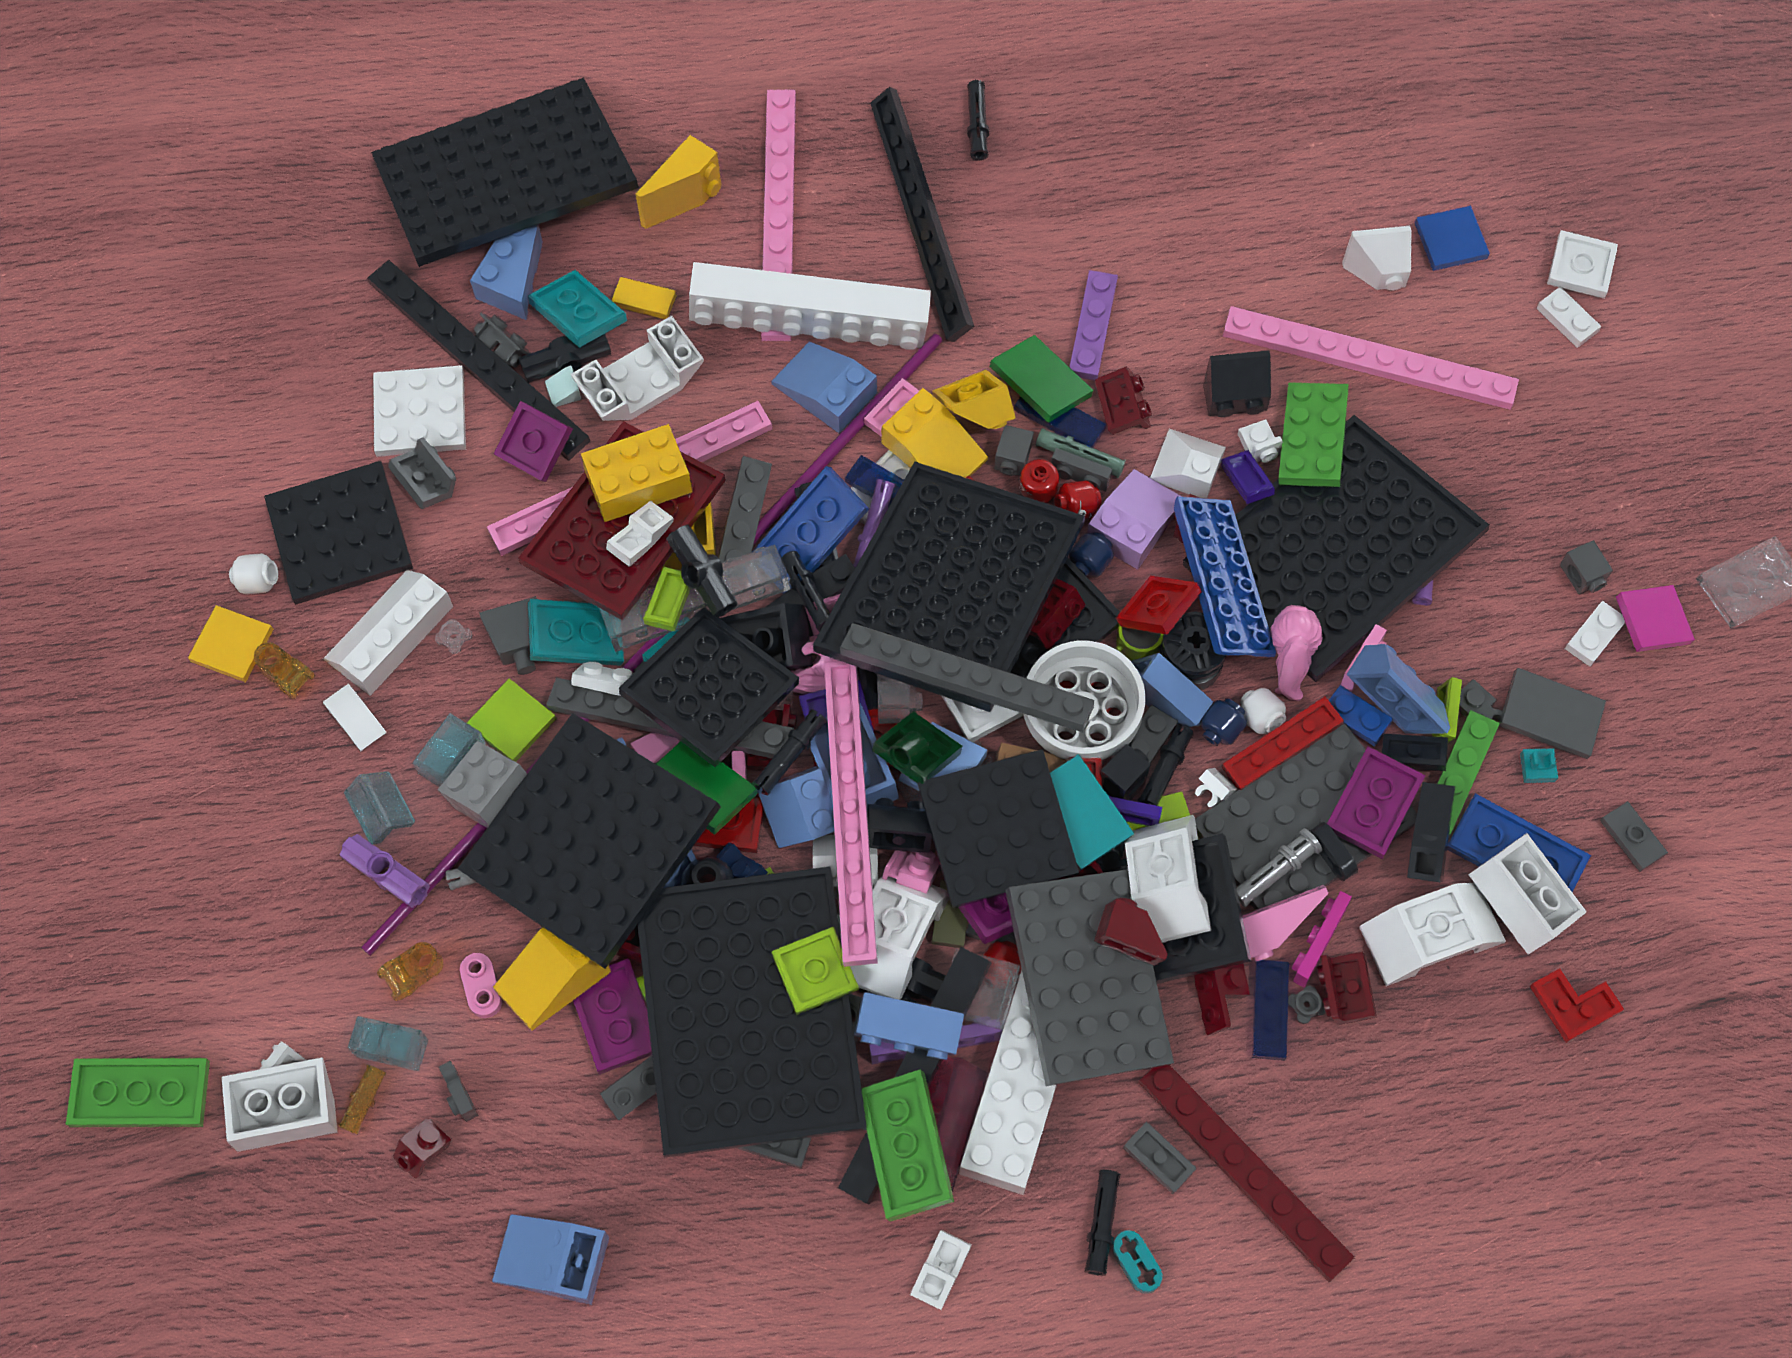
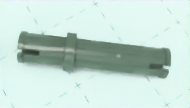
M1045 428L1041 429L1035 446L1052 452L1058 448L1113 468L1111 475L1116 476V478L1120 477L1126 460L1073 441L1074 437L1069 435L1066 438L1045 430Z

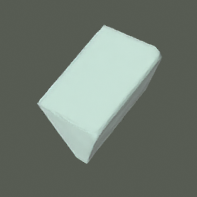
M572 366L562 369L545 380L551 402L555 407L582 400L579 388L571 377L573 373Z

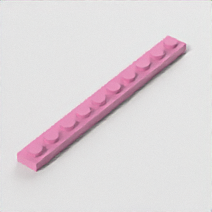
M767 90L763 270L792 274L795 90ZM770 330L769 332H761L762 341H791V335L781 331Z
M1232 306L1230 307L1222 336L1509 410L1513 406L1519 381L1517 378Z
M756 401L675 440L681 452L700 462H704L772 430V423L760 402ZM571 488L487 526L500 555H505L530 543Z
M842 661L824 662L844 967L877 964L857 667Z

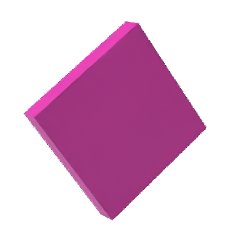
M1674 585L1620 592L1616 596L1636 652L1690 645L1695 640Z

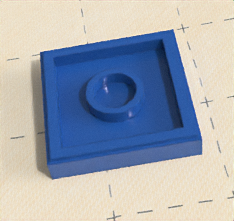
M1471 206L1416 217L1414 224L1433 271L1488 259L1490 253Z

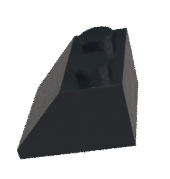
M1270 350L1210 356L1203 383L1208 416L1229 417L1238 413L1254 415L1267 411L1271 399Z

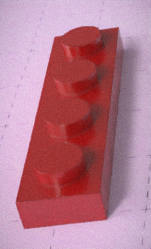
M1324 696L1224 762L1222 769L1236 788L1242 790L1343 725L1344 720Z

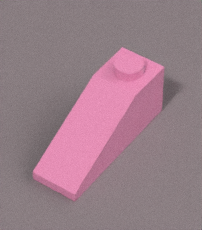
M1321 885L1242 915L1251 958L1254 957L1255 961H1260L1274 955L1272 950L1279 948L1328 895L1327 888Z

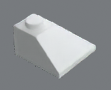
M1403 226L1352 231L1342 262L1343 268L1376 290H1398L1401 287H1406L1411 273V227Z
M1169 428L1150 478L1163 486L1200 498H1207L1226 447Z

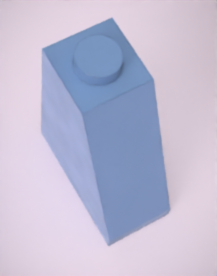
M1160 653L1132 660L1144 684L1145 705L1148 707L1152 705L1178 721L1177 724H1182V729L1184 725L1188 727L1201 725L1200 720L1214 701Z

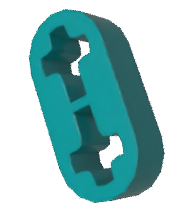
M1130 1230L1118 1234L1113 1243V1253L1130 1283L1140 1293L1149 1294L1154 1292L1162 1282V1271L1144 1240L1138 1233ZM1126 1238L1128 1242H1136L1137 1245L1134 1248V1253L1138 1258L1134 1261L1129 1252L1122 1253L1120 1251L1123 1245L1122 1239ZM1141 1263L1146 1272H1154L1155 1276L1152 1278L1153 1285L1149 1286L1147 1282L1140 1283L1138 1281V1278L1141 1276L1138 1264Z

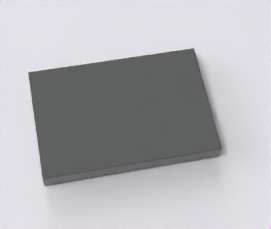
M1517 668L1513 673L1499 726L1588 759L1593 751L1606 700Z

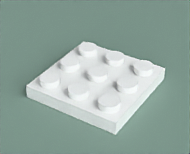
M462 366L373 373L374 452L377 457L402 455L415 450L417 440L422 437L437 452L466 449L465 390Z

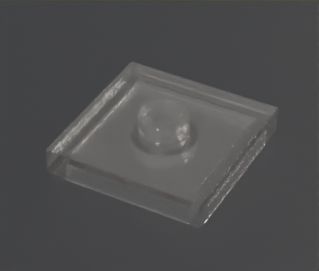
M955 949V953H954V956H953L952 963H953V961H954V959H955V957H956V955H957L959 949ZM979 955L992 962L963 1020L1003 1031L1020 966Z

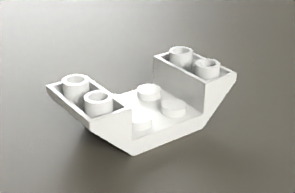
M673 316L666 318L647 330L648 343L607 367L602 368L598 361L594 360L571 374L572 379L602 421L634 419L680 392L704 362L701 354Z
M1190 815L1132 830L1134 835L1125 842L1131 898L1138 904L1137 907L1148 912L1161 941L1167 942L1211 931L1207 901L1198 888L1192 841L1198 840L1195 817Z
M881 877L873 889L878 963L850 967L859 988L880 996L901 1000L912 977V962L932 921H939L949 900V894L947 890L931 885L928 892L924 893L897 884V879L888 877L885 880Z
M1475 883L1453 884L1398 904L1359 927L1386 986L1416 976L1421 968L1470 950L1478 953L1506 942L1485 896Z

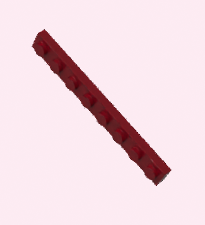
M1170 1065L1152 1068L1139 1080L1138 1083L1328 1282H1331L1355 1258Z

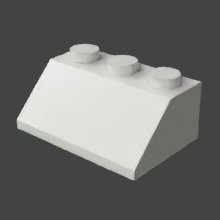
M1528 833L1468 874L1527 954L1554 939L1586 913V910Z
M323 1058L222 1077L227 1142L237 1152L338 1132L335 1101Z

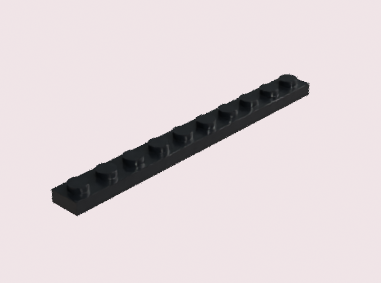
M888 87L870 104L946 340L955 342L975 326L898 91Z
M390 260L386 261L367 277L370 285L513 412H515L519 402L522 401L573 428L561 452L568 461L590 443L589 436Z

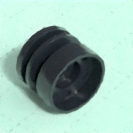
M1196 611L1182 615L1174 628L1167 635L1164 634L1160 648V654L1200 690H1204L1215 683L1221 674L1227 656L1214 652L1204 615Z

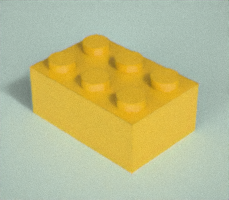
M669 424L581 453L585 473L604 522L636 512L649 501L657 505L692 493L689 472Z

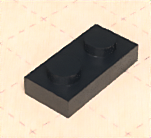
M1384 733L1382 754L1412 769L1446 771L1448 737Z

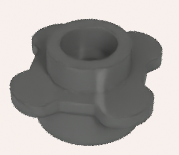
M1306 986L1297 995L1291 994L1288 997V1005L1294 1008L1297 1013V1020L1302 1024L1309 1023L1310 1018L1316 1015L1322 1016L1325 1014L1324 1003L1317 993V989L1313 986ZM1308 1002L1310 1007H1305L1304 1003Z

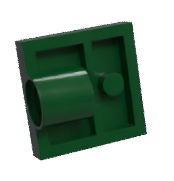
M913 711L876 740L872 751L917 784L920 782L923 785L927 779L933 778L961 754L963 746Z

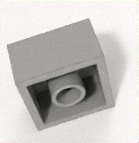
M477 741L438 788V791L456 810L488 828L526 777L527 772L520 764Z

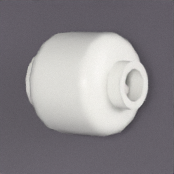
M265 554L242 555L236 558L233 566L230 568L229 578L235 588L242 594L266 593L272 589L278 580V568L276 563Z
M1259 688L1255 691L1250 690L1241 698L1240 704L1245 710L1244 716L1247 720V725L1254 732L1267 734L1285 723L1286 706L1269 689Z

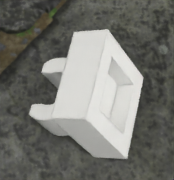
M1216 768L1207 769L1200 776L1199 779L1204 784L1196 789L1195 794L1201 796L1205 790H1210L1213 797L1207 805L1213 807L1220 800L1227 799L1238 789Z
M281 1041L279 1045L272 1047L274 1051L268 1059L262 1060L260 1069L306 1060Z

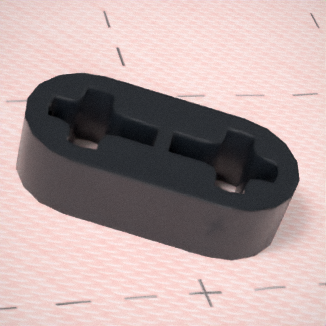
M1322 822L1309 830L1322 846V852L1319 854L1337 878L1345 881L1358 873L1355 860L1327 823Z

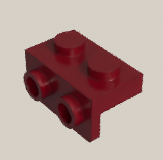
M1363 951L1330 958L1328 955H1322V965L1317 966L1321 985H1326L1328 997L1323 998L1327 1017H1332L1338 1025L1377 1018L1366 957Z

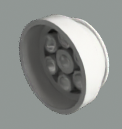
M1072 641L1047 651L1032 666L1027 679L1094 700V708L1083 733L1024 714V719L1030 733L1048 752L1065 760L1078 754L1081 758L1102 757V760L1117 754L1135 737L1145 708V689L1138 670L1121 652L1099 642ZM1062 681H1070L1075 686L1073 688L1066 689L1063 688L1059 683ZM1094 682H1101L1106 686V688L1102 690L1094 689L1091 686V684ZM1108 708H1117L1122 714L1112 716L1106 710ZM1062 731H1068L1074 737L1064 740L1058 734ZM1099 732L1105 736V739L1095 741L1090 737V734Z

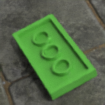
M1288 382L1283 444L1278 477L1279 485L1340 487L1349 384Z
M207 1058L74 1059L66 1125L69 1127H203L210 1061Z
M920 1069L862 1088L866 1129L886 1219L892 1222L954 1202L925 1073Z

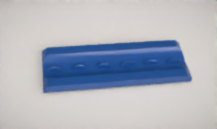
M1177 496L1174 512L1194 582H1197L1202 591L1198 597L1214 652L1219 655L1275 657L1277 655L1272 643L1270 630L1231 500Z

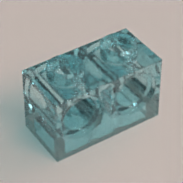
M357 1016L348 1049L358 1058L419 1071L428 1039L421 1030Z

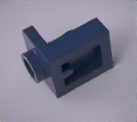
M728 843L716 856L729 865L733 871L734 879L766 875L768 873L761 864L744 856L732 843Z

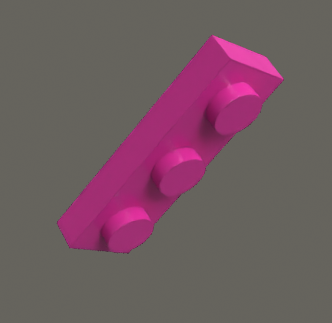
M1340 891L1336 900L1328 899L1321 913L1322 916L1326 917L1322 926L1314 925L1306 941L1311 944L1307 954L1300 952L1292 967V970L1296 971L1294 983L1305 988L1348 908L1352 896Z

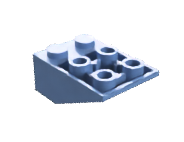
M511 1214L492 1282L592 1305L609 1236L604 1230Z

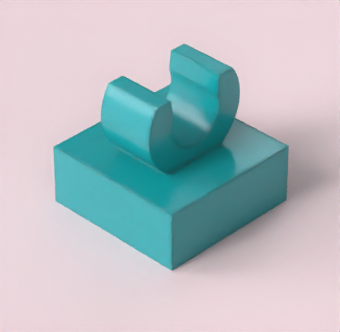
M1554 748L1523 749L1521 751L1520 758L1524 783H1549L1557 781L1558 772Z

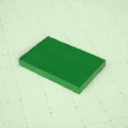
M1035 335L991 359L989 367L1048 423L1091 398L1093 394V389Z
M681 741L656 763V765L718 802L721 808L706 828L714 835L758 794V790L752 783L727 765L720 762L716 767L712 766Z

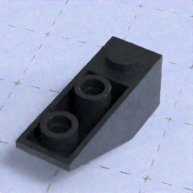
M1422 783L1407 878L1443 882L1456 786Z

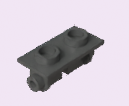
M480 313L479 315L485 321L475 326L476 337L491 350L499 342L500 345L494 353L509 366L518 367L520 365L519 357L523 354H531L525 348L528 343L516 333L511 335L506 330L508 325L497 315L494 314L492 317Z
M652 1055L599 1093L618 1121L656 1093Z

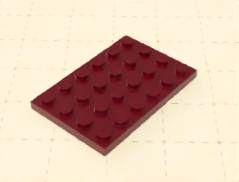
M623 421L605 445L643 433V431ZM681 452L689 472L692 493L657 504V506L673 517V523L658 541L629 567L609 552L606 547L609 539L629 525V517L635 512L604 522L584 471L518 557L519 562L526 568L623 621L674 552L666 538L681 526L689 525L692 528L725 483V474Z

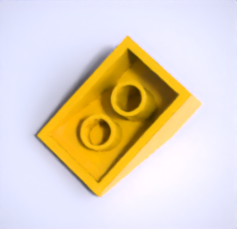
M689 135L635 194L641 226L647 229L704 205L710 197L716 196L721 188L717 152Z
M924 388L881 426V443L910 468L914 462H918L966 478L968 475H973L988 460V456L951 412Z
M541 928L493 988L526 1026L533 1031L608 975L611 970L609 965L606 969L602 968L545 928Z

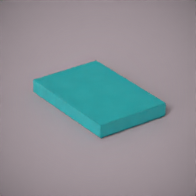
M576 270L527 295L529 304L579 348L627 321L626 313Z
M529 600L530 660L566 663L598 662L602 665L617 666L623 664L622 620L592 603Z
M1079 754L1050 773L1080 871L1134 835L1132 829Z

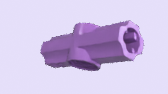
M358 834L348 837L342 844V850L339 854L342 859L375 881L381 889L389 891L411 908L420 905L427 897V892L430 888L429 884L395 861L389 853L381 851ZM389 867L385 873L380 874L384 868Z

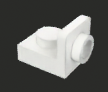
M1266 419L1238 430L1237 435L1245 451L1249 450L1257 462H1269L1280 454L1283 440L1280 436L1275 438Z

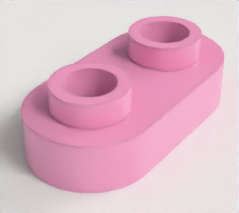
M482 953L470 954L463 959L460 965V974L468 1005L471 1011L480 1018L493 1017L502 1006V998L493 988L497 983L494 966L486 955ZM480 964L482 966L478 973H471L473 965ZM484 994L489 995L487 1003H479L480 996Z

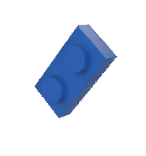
M1339 685L1329 699V702L1343 718L1344 724H1346L1351 732L1374 747L1392 724V717Z

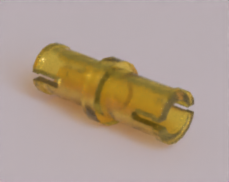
M368 1064L366 1065L364 1074L355 1092L351 1091L349 1095L351 1101L338 1127L358 1135L369 1108H373L376 1103L373 1099L384 1076L387 1074L386 1072Z

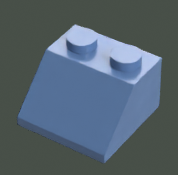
M814 766L780 779L768 796L762 793V788L758 790V795L778 848L811 841L835 832L833 802L819 767Z

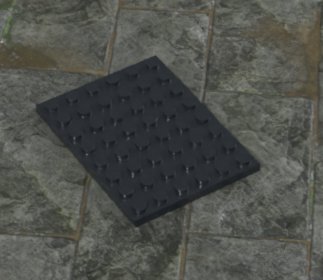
M584 78L544 90L541 93L524 99H518L515 102L498 108H492L487 112L464 118L461 121L444 127H438L427 133L410 137L407 140L390 146H384L371 152L419 267L639 188L637 179Z
M1355 415L1346 421L1340 487L1279 485L1278 479L1273 483L1275 495L1249 503L1235 515L1269 630L1271 631V626L1280 612L1291 605L1303 606L1308 610H1312L1320 622L1323 639L1321 645L1318 646L1316 652L1311 656V665L1307 672V675L1315 682L1321 679L1363 642L1376 624L1381 626L1488 532L1490 526L1484 519ZM1185 557L1183 559V566L1191 572L1188 558Z
M914 462L814 641L813 651L991 713L995 704L843 656L840 652V646L852 623L1010 673L1084 525L1085 516Z
M831 866L666 887L662 889L639 921L638 932L664 1158L867 1130L849 995H844L796 1015L771 952L831 927H834L841 944Z

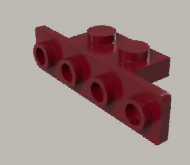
M1244 963L1194 975L1206 1035H1214L1231 1027L1226 998L1242 999L1250 995Z

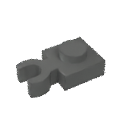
M1474 679L1461 690L1459 712L1467 717L1470 710L1499 721L1502 715V710L1492 707L1496 699Z
M449 1061L439 1066L451 1093V1096L446 1099L455 1116L461 1114L466 1122L479 1116L454 1064Z

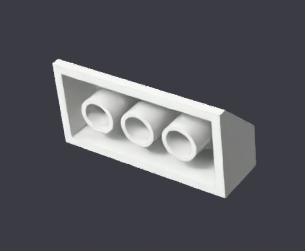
M406 570L323 659L371 696L453 608L447 591L426 575Z

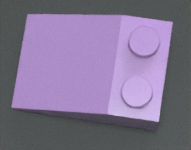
M1134 469L1104 501L1090 521L1087 533L1093 534L1097 532L1105 536L1113 545L1114 556L1138 570L1174 518L1175 499L1180 495Z

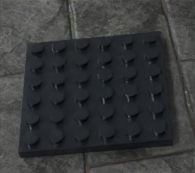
M572 713L458 867V870L606 969L721 806L715 800Z

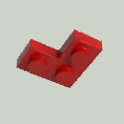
M1560 968L1529 986L1566 1043L1624 1010L1606 981L1578 996Z

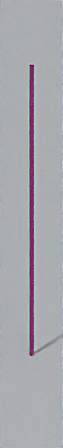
M934 333L759 520L754 544L795 501L794 489L801 486V484L812 482L865 425L864 418L902 378L907 380L942 343V338L938 334ZM697 588L688 596L677 625L703 599ZM659 628L622 668L629 669L634 673V669L643 662L642 654L662 639L670 630ZM580 717V718H582L583 720H585V721H587V722H589V721L591 720V719H587V718ZM539 756V757L534 761V763L526 770L527 774L529 773V771L531 770V768L534 766V764L537 762V760L540 758V756ZM477 823L424 879L430 886L427 895L446 876V870H451L481 838L487 829L485 826ZM403 902L361 948L371 956L418 905L411 908Z

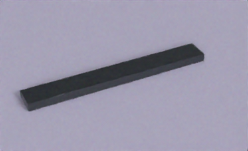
M960 947L931 1007L963 1013L965 1017L992 962ZM915 1048L914 1053H906L895 1077L921 1069L925 1073L929 1088L943 1060L928 1057V1051ZM866 1132L838 1188L862 1202L870 1204L879 1185Z

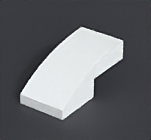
M649 501L629 517L628 526L607 541L606 549L630 567L665 533L673 523V517L655 503Z
M349 684L323 701V704L345 730L360 752L387 733Z
M940 1230L910 1295L942 1310L972 1244Z

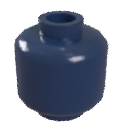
M1086 533L1072 547L1068 558L1086 577L1097 578L1103 574L1113 560V545L1109 539L1100 533Z
M1225 698L1224 701L1215 700L1200 720L1201 727L1205 731L1202 736L1215 746H1218L1220 743L1225 745L1233 744L1247 725V720L1244 716L1245 710L1231 699Z

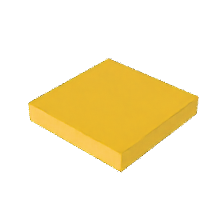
M216 605L188 659L194 664L247 682L274 629L269 624Z

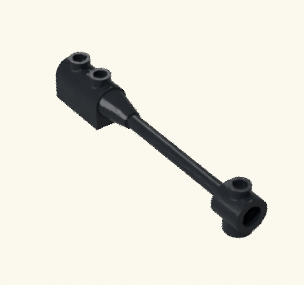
M879 798L875 804L868 805L867 817L870 848L930 853L933 837L923 802L914 800L910 801L907 807L894 806V802L889 798ZM1125 841L1097 859L1096 862L1101 865L1120 860L1124 853Z

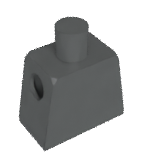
M536 596L479 612L483 625L502 664L515 663L517 672L521 675L529 674L536 670L534 661L530 660L528 602L530 599H537Z

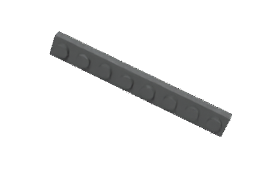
M852 623L840 646V652L843 656L1082 733L1094 708L1093 699Z
M557 677L555 679L546 704L550 711L569 715L574 713L579 717L674 737L622 696L571 685V680ZM761 721L733 750L773 758L789 739L788 734L794 728Z

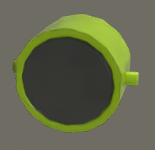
M1119 624L1116 636L1117 647L1115 648L1129 660H1136L1159 653L1164 634L1125 628Z

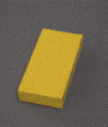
M620 277L611 301L621 309L666 319L669 317L673 307L676 290Z

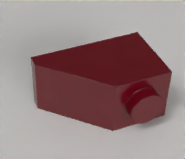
M1116 898L1106 904L1094 940L1095 942L1153 966L1166 960L1167 951L1146 910L1137 907L1138 904L1128 898Z

